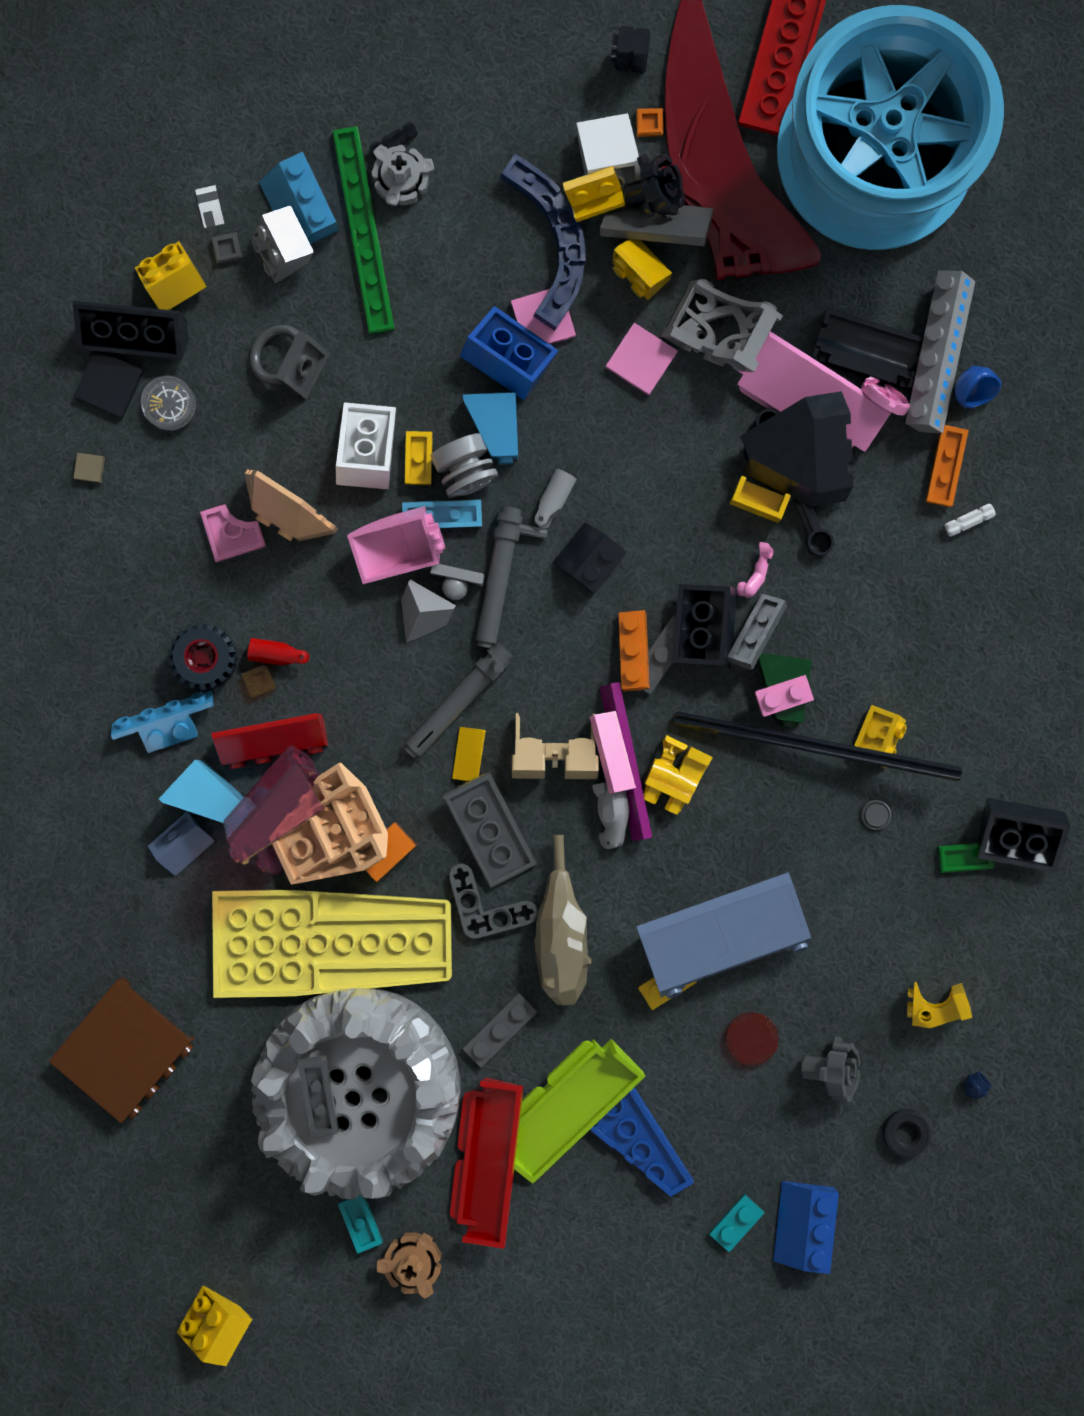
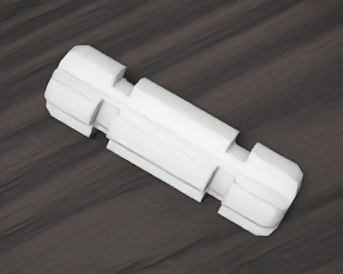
M991 504L984 505L979 510L976 509L957 518V521L954 519L944 525L945 530L949 536H954L960 533L961 530H967L982 523L983 520L986 521L996 515L995 510Z

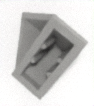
M412 580L408 582L401 598L406 643L446 626L456 605Z

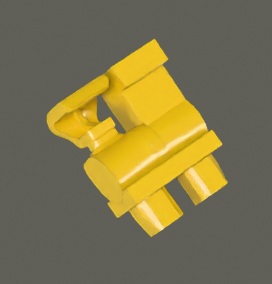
M665 735L662 740L663 752L661 758H655L644 781L646 786L643 795L645 800L656 804L661 792L670 795L664 809L678 815L684 804H689L703 773L713 757ZM687 749L679 768H675L672 765L676 758L675 756Z

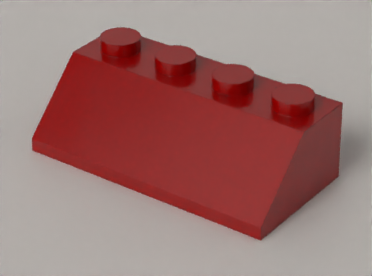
M318 713L211 733L221 765H229L230 769L245 767V761L255 760V764L271 762V756L281 755V759L297 757L296 752L307 750V755L323 752L322 747L328 746L323 715Z

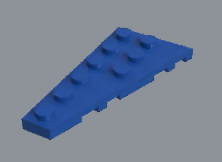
M635 1087L590 1129L611 1148H615L625 1156L624 1158L629 1163L634 1164L643 1171L647 1178L670 1197L693 1184V1178Z

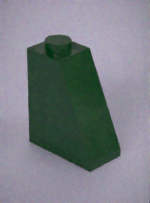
M762 653L757 660L764 688L806 675L809 683L812 660ZM806 703L772 714L773 719L780 721V726L795 728L796 723H803Z

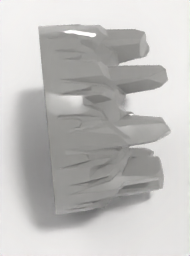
M349 988L322 993L296 1007L281 1021L267 1040L254 1068L251 1080L253 1084L251 1091L254 1094L252 1097V1112L256 1116L257 1125L261 1128L258 1137L260 1151L265 1154L266 1158L273 1157L277 1159V1165H280L289 1174V1177L295 1176V1179L301 1182L300 1191L314 1196L327 1191L330 1196L338 1195L341 1199L352 1200L358 1198L359 1195L363 1198L371 1199L390 1196L395 1187L401 1189L406 1183L419 1177L426 1167H429L434 1160H437L455 1125L461 1097L460 1073L457 1059L442 1028L416 1003L397 993L380 988ZM326 1056L336 1116L346 1117L350 1125L347 1128L339 1127L338 1134L311 1137L298 1060ZM360 1066H367L371 1070V1077L367 1079L361 1078L357 1072ZM331 1070H341L344 1073V1080L341 1082L334 1081L331 1077ZM376 1088H383L388 1096L385 1100H378L374 1097L373 1091ZM349 1091L357 1092L360 1095V1102L350 1103L347 1099V1093ZM366 1113H371L376 1117L377 1122L374 1125H367L364 1123L362 1116Z

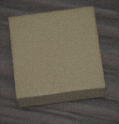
M77 453L74 479L101 483L105 457Z

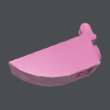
M425 506L382 518L347 535L363 584L439 564L440 553H443V549H445L439 524L435 523L432 513L427 514Z

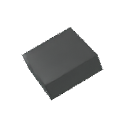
M237 232L211 238L218 265L243 259Z

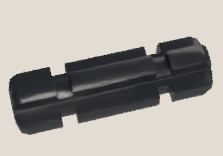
M408 122L402 126L401 130L398 128L383 137L380 143L377 141L370 145L369 149L373 157L377 159L373 151L379 145L389 149L406 143V139L411 140L416 137L418 132L414 124Z

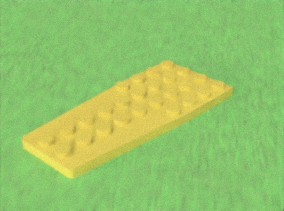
M308 890L212 891L213 998L302 996L329 993L349 988L371 989L448 981L452 976L451 903L448 900Z

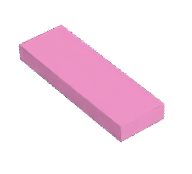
M616 711L591 716L590 721L609 794L636 788Z

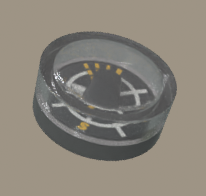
M161 376L153 379L144 388L141 396V408L145 417L155 427L163 431L173 432L181 430L191 423L196 414L197 401L193 391L184 381L174 376Z

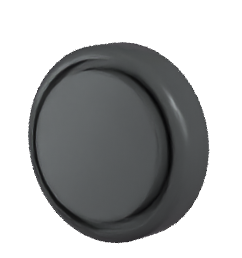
M872 800L863 806L861 820L867 828L881 830L890 823L891 810L883 801Z

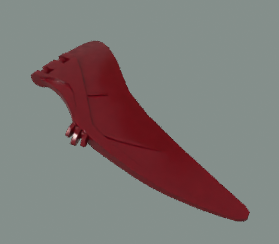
M681 0L673 28L666 72V141L668 156L672 158L670 166L677 164L682 175L685 194L684 203L687 206L714 208L707 240L713 256L716 280H725L727 276H734L735 278L751 277V274L760 273V275L804 270L818 265L821 253L817 245L756 174L741 138L702 0ZM750 260H758V262L750 263ZM732 262V265L724 266V263Z

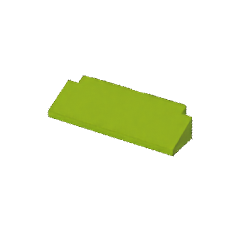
M594 1039L591 1042L583 1041L547 1076L548 1083L543 1088H534L522 1100L514 1169L531 1183L538 1180L646 1077L644 1072L612 1039L603 1047Z

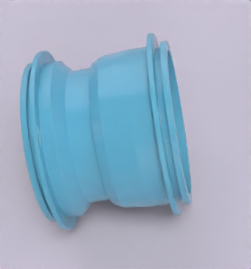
M907 5L875 7L849 16L836 24L818 40L805 59L797 77L793 98L786 109L778 133V170L782 185L794 208L809 225L824 236L843 245L859 249L886 250L899 248L919 241L933 233L958 208L968 188L986 169L998 146L1003 128L1004 100L1000 80L993 62L981 44L965 28L942 14L920 7ZM863 80L865 100L827 95L847 83ZM893 82L902 84L903 86L898 91H896ZM929 102L940 117L924 114L921 111L926 103ZM901 103L910 104L913 110H904L901 107ZM864 118L868 121L869 125L861 126L857 123L856 119ZM822 123L846 126L850 133L858 138L842 164L835 159L827 147ZM942 144L951 147V160L949 164L938 175L927 181L917 145ZM900 148L904 156H896L892 149ZM884 156L885 163L889 167L895 168L899 174L904 189L876 186L861 180L857 176Z

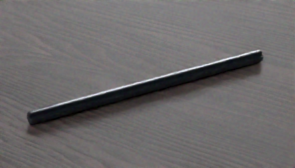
M679 711L675 713L673 721L676 726L953 781H960L963 769L958 766Z

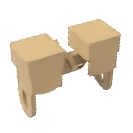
M516 713L515 755H512V778L544 779L545 760H552V768H558V760H565V779H598L599 756L595 755V737L592 725L591 740L577 738L569 740V743H542V740L535 738L520 739V717Z

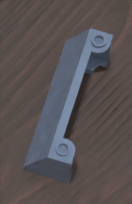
M789 872L636 926L660 996H667V998L679 996L682 994V989L685 985L785 949L786 951L792 950L793 954L800 953L808 949L807 945L811 944V935Z

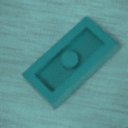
M744 1193L711 1229L709 1235L730 1252L765 1212Z
M359 1195L356 1199H344L338 1202L339 1209L357 1253L383 1243L366 1198Z

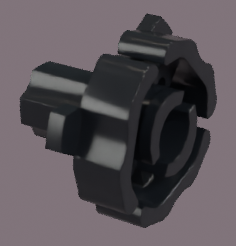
M646 153L638 156L637 161L641 168V179L625 185L623 190L627 204L633 207L644 204V212L649 217L654 216L655 212L663 216L677 212L679 208L683 207L685 200L683 179L678 165L674 164L659 171L658 168L672 164L670 156L662 154L651 159L647 157Z

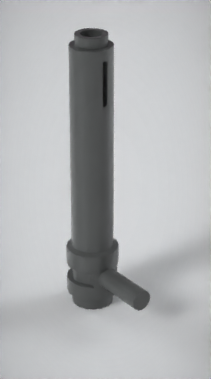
M501 506V511L497 513L498 527L494 528L493 537L495 542L476 635L477 646L491 648L497 642L515 543L519 542L520 534L546 539L548 529L522 524V510Z
M497 643L495 647L491 646L487 650L488 654L484 658L481 657L475 663L476 667L405 742L407 745L404 749L414 759L418 755L421 757L491 681H495L500 676L499 673L503 672L504 668L506 669L511 664L509 661L513 656L500 643Z

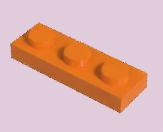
M945 425L943 433H939L925 503L948 508L953 506L969 430Z
M645 610L620 612L619 636L622 690L650 689Z

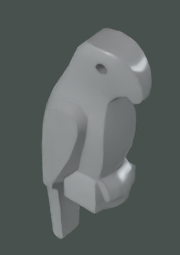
M606 782L592 785L593 791L598 797L599 817L605 827V831L599 833V841L606 849L622 846L629 817L626 791L609 794Z

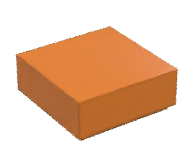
M663 108L637 109V137L663 136Z

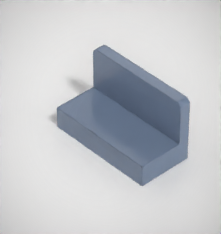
M186 811L151 842L148 847L156 861L172 874L177 875L207 849L214 840L199 826L193 815Z

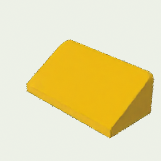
M460 727L452 779L470 781L479 776L486 730Z

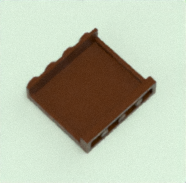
M124 977L119 978L49 1060L52 1065L120 1123H123L127 1118L131 1121L142 1109L139 1106L144 1098L151 1099L159 1089L156 1085L162 1077L167 1079L177 1068L173 1065L179 1057L184 1059L194 1048L191 1042L195 1039L193 1036L188 1037L129 986L131 983Z

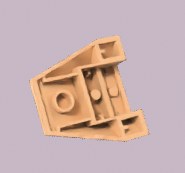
M247 469L244 473L251 508L258 514L255 519L267 527L272 523L279 528L277 533L287 540L291 541L292 538H295L298 541L337 532L338 528L327 521L321 514L318 515L316 510L308 503L261 472Z
M338 763L316 778L311 790L307 795L301 797L296 809L286 816L270 837L291 885L367 870L386 858L388 832L366 786L342 763Z

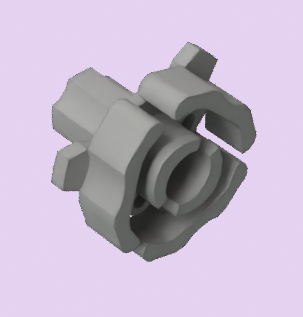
M379 145L373 151L377 160L372 170V178L375 181L376 192L386 201V204L397 206L399 203L405 206L416 203L418 200L416 191L409 195H402L401 192L413 190L420 176H422V183L418 188L419 194L424 195L429 184L428 174L434 171L432 159H424L413 148L409 150L408 155L403 145L389 149ZM380 171L382 180L384 184L389 188V191L385 190L379 182Z

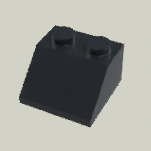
M585 522L552 563L590 594L594 595L624 558L627 551L607 535Z

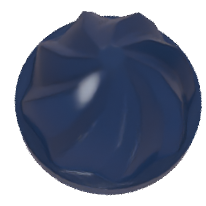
M977 1071L975 1074L970 1073L964 1083L966 1095L974 1099L987 1096V1091L992 1088L987 1078L980 1071Z

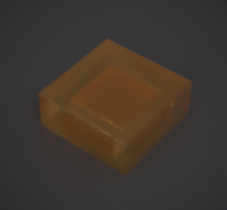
M267 664L242 673L251 698L277 689Z

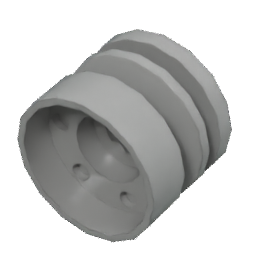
M472 434L459 438L440 447L430 455L438 473L450 471V474L442 480L443 486L452 485L446 489L449 498L474 493L498 477L496 469H488L493 465L492 459H478L487 452L481 434Z

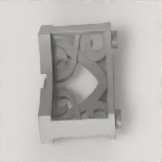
M705 279L690 281L681 302L661 337L688 352H691L693 348L696 353H704L703 358L717 365L724 366V364L728 363L733 366L734 370L755 372L759 364L755 359L775 321H780L783 315L776 311L777 307L769 302H750L730 296L713 288L714 285ZM695 293L703 295L708 299L704 305L699 304L696 300V306L701 312L698 315L688 308ZM686 311L691 318L678 328L677 326ZM734 315L740 328V334L731 335L716 346L715 333L708 322ZM701 326H702V327L707 331V333H708V334H707V337L704 338V339H699V338H698V336H699L700 334L704 333V332L700 329ZM732 343H735V347L733 349H729V346Z

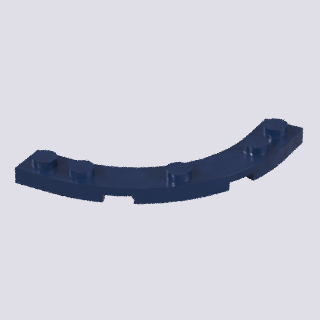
M514 154L501 173L500 178L521 191L540 208L551 225L557 243L558 265L555 280L533 317L555 331L574 302L582 283L586 260L583 231L580 222H576L572 206L568 204L567 200L560 193L561 189L538 168L517 154Z

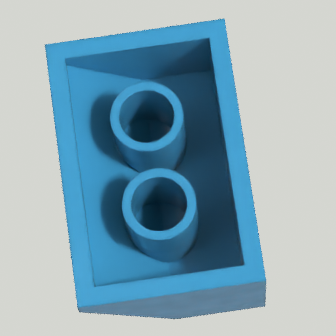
M303 152L279 162L259 181L272 211L291 206L309 244L339 231L337 222Z

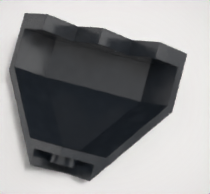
M842 391L804 397L741 435L744 444L743 455L747 461L743 473L783 494H790L791 498L808 507L846 501L853 489V476H848V462L852 461V440L847 439L846 425L851 424V413Z

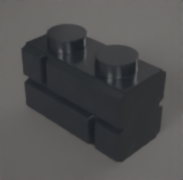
M621 26L618 35H613L610 61H615L616 70L628 72L631 69L632 72L644 73L646 71L651 33L649 29L637 27L634 30L633 27Z

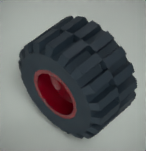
M204 623L189 625L184 631L180 630L177 633V638L173 639L170 643L172 648L168 650V655H170L168 662L169 666L173 669L172 673L182 684L198 690H212L225 684L224 682L232 677V672L237 666L236 659H238V653L235 650L236 646L231 637L222 629Z

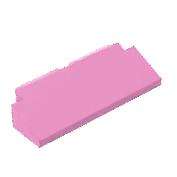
M771 331L755 359L759 362L755 372L738 371L743 374L738 382L740 391L765 408L776 410L778 413L804 397L842 391L851 413V424L846 425L847 439L852 440V447L856 446L864 452L891 414L890 411L882 408L865 395L862 389Z

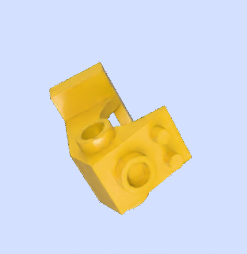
M914 982V989L908 988V997L913 998V1002L908 1001L907 1017L912 1018V1025L933 1028L958 1019L963 1021L972 1018L971 1008L962 983L951 986L952 989L946 1001L932 1004L922 997L917 982ZM924 1011L930 1012L928 1015L922 1014Z

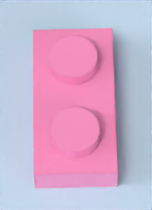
M806 675L754 692L762 717L814 700Z

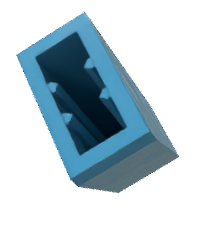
M516 393L463 395L464 405L478 433L481 434L491 459L497 460V463L501 465L513 464V460L518 459Z

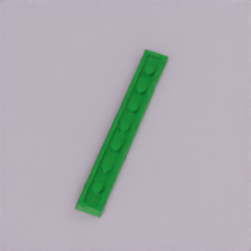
M358 126L332 130L369 335L394 331L395 327Z

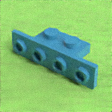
M200 691L192 694L189 698L180 701L172 700L165 706L156 709L148 708L132 717H121L112 723L111 737L114 740L139 732L148 753L198 737L196 726L190 714L213 707V694L211 691Z

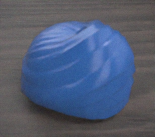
M973 365L962 373L956 381V400L964 408L981 406L998 395L1001 389V380L991 368Z

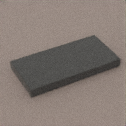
M625 200V206L605 213L600 227V236L705 246L713 219L714 208L683 205L677 212L665 216L655 212L654 216L649 217L644 212V204L633 207L629 206Z
M490 771L442 795L490 888L537 865Z

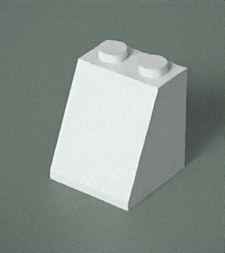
M628 113L578 122V142L584 174L587 175L613 166L621 184L625 200L623 190L625 185L641 179L640 167L637 161L638 151Z

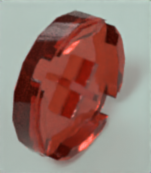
M752 1011L741 1013L735 1017L729 1024L725 1037L727 1048L733 1057L741 1063L748 1065L762 1064L772 1058L779 1042L777 1028L771 1019L761 1013Z

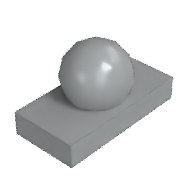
M442 564L433 565L431 568L432 575L446 578L442 584V590L444 595L451 600H459L466 595L468 591L467 583L483 586L485 579L483 573Z

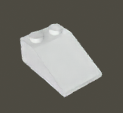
M344 403L336 461V485L389 489L396 407Z

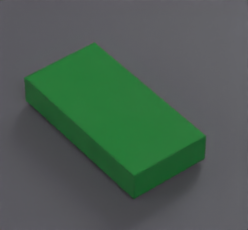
M978 843L938 846L940 873L993 869L994 863L991 860L977 857Z

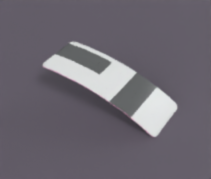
M216 185L195 190L204 228L224 224Z

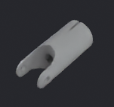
M560 469L555 470L540 499L539 510L535 516V522L540 528L546 529L549 527L553 518L561 511L577 480L574 476Z

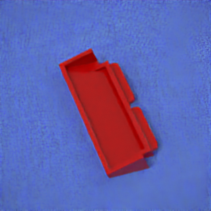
M484 1078L480 1081V1086L484 1087L483 1090L474 1089L463 1096L458 1148L465 1152L464 1159L458 1160L455 1164L450 1215L453 1219H457V1224L468 1225L467 1233L462 1237V1242L504 1249L524 1086Z

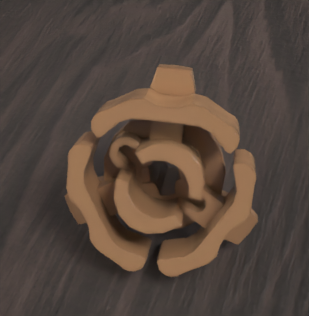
M404 1233L400 1240L401 1243L410 1241L416 1243L417 1246H403L396 1252L393 1258V1250L398 1246L399 1240H392L385 1253V1258L377 1260V1272L385 1274L392 1287H397L401 1283L402 1293H419L425 1299L434 1293L432 1284L435 1283L441 1272L442 1266L438 1262L442 1254L436 1243L432 1241L433 1237L426 1233L422 1235L419 1233ZM427 1250L433 1254L436 1263L435 1270L431 1275L432 1264L430 1256L426 1252ZM408 1265L413 1266V1270L408 1269Z

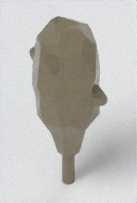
M553 835L554 870L549 874L544 899L538 910L536 938H534L535 954L542 989L557 1005H572L576 1003L587 983L588 966L591 964V958L588 956L587 917L580 909L574 897L570 876L565 870L564 835Z

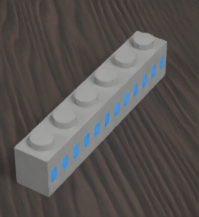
M938 271L910 400L911 407L906 418V424L919 432L943 433L975 286V281L963 271Z

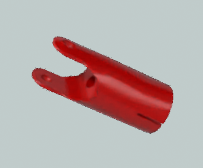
M251 638L247 658L248 661L284 666L292 663H306L309 660V654L303 650H296L285 642Z

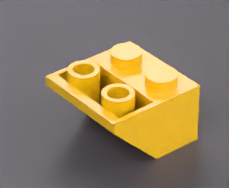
M629 239L614 249L613 270L621 279L626 277L632 283L630 287L638 297L642 298L644 296L649 300L671 279L672 272L641 240Z
M179 241L165 246L160 253L153 257L145 258L140 262L139 266L135 267L144 287L159 309L169 310L207 287Z
M202 1286L176 1333L202 1362L227 1366L252 1318L239 1305Z

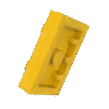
M613 166L563 183L564 191L572 206L576 222L625 206L622 187Z
M871 705L854 746L896 754V744L899 739L903 738L906 732V720L898 714Z

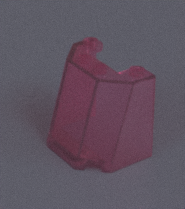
M292 745L280 755L224 819L226 838L231 846L229 853L237 863L247 864L249 863V858L257 854L256 862L259 868L264 873L268 871L275 876L282 872L284 868L272 843L324 809L312 789L314 786L313 782L321 773L317 771L309 755Z

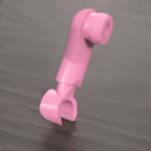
M760 542V557L755 564L754 574L747 583L739 582L737 595L751 598L764 583L769 565L767 559H771L773 556V549L768 543Z

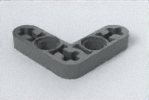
M460 863L451 869L449 874L463 930L468 937L473 939L525 926L536 920L538 915L537 907L528 900L483 911L471 867ZM458 868H462L463 872L468 871L469 876L465 878L466 885L472 883L473 889H464L459 893L457 892L456 887H462L460 879L454 878V875L458 873ZM466 893L473 894L476 898V903L472 908H465L461 904V897ZM523 905H527L528 909H533L534 913L530 914V919L525 920L524 916L516 917L518 923L512 924V915L508 909L514 908V913L522 911ZM497 912H504L508 916V923L503 927L496 926L493 922V916ZM484 915H489V924L493 930L487 931V926L480 927L477 934L473 930H468L472 919H476V922L480 923L485 921Z

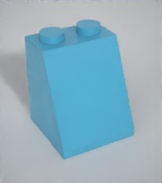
M194 760L159 798L162 803L222 823L239 822L248 813L249 810L246 807L250 804L205 760Z

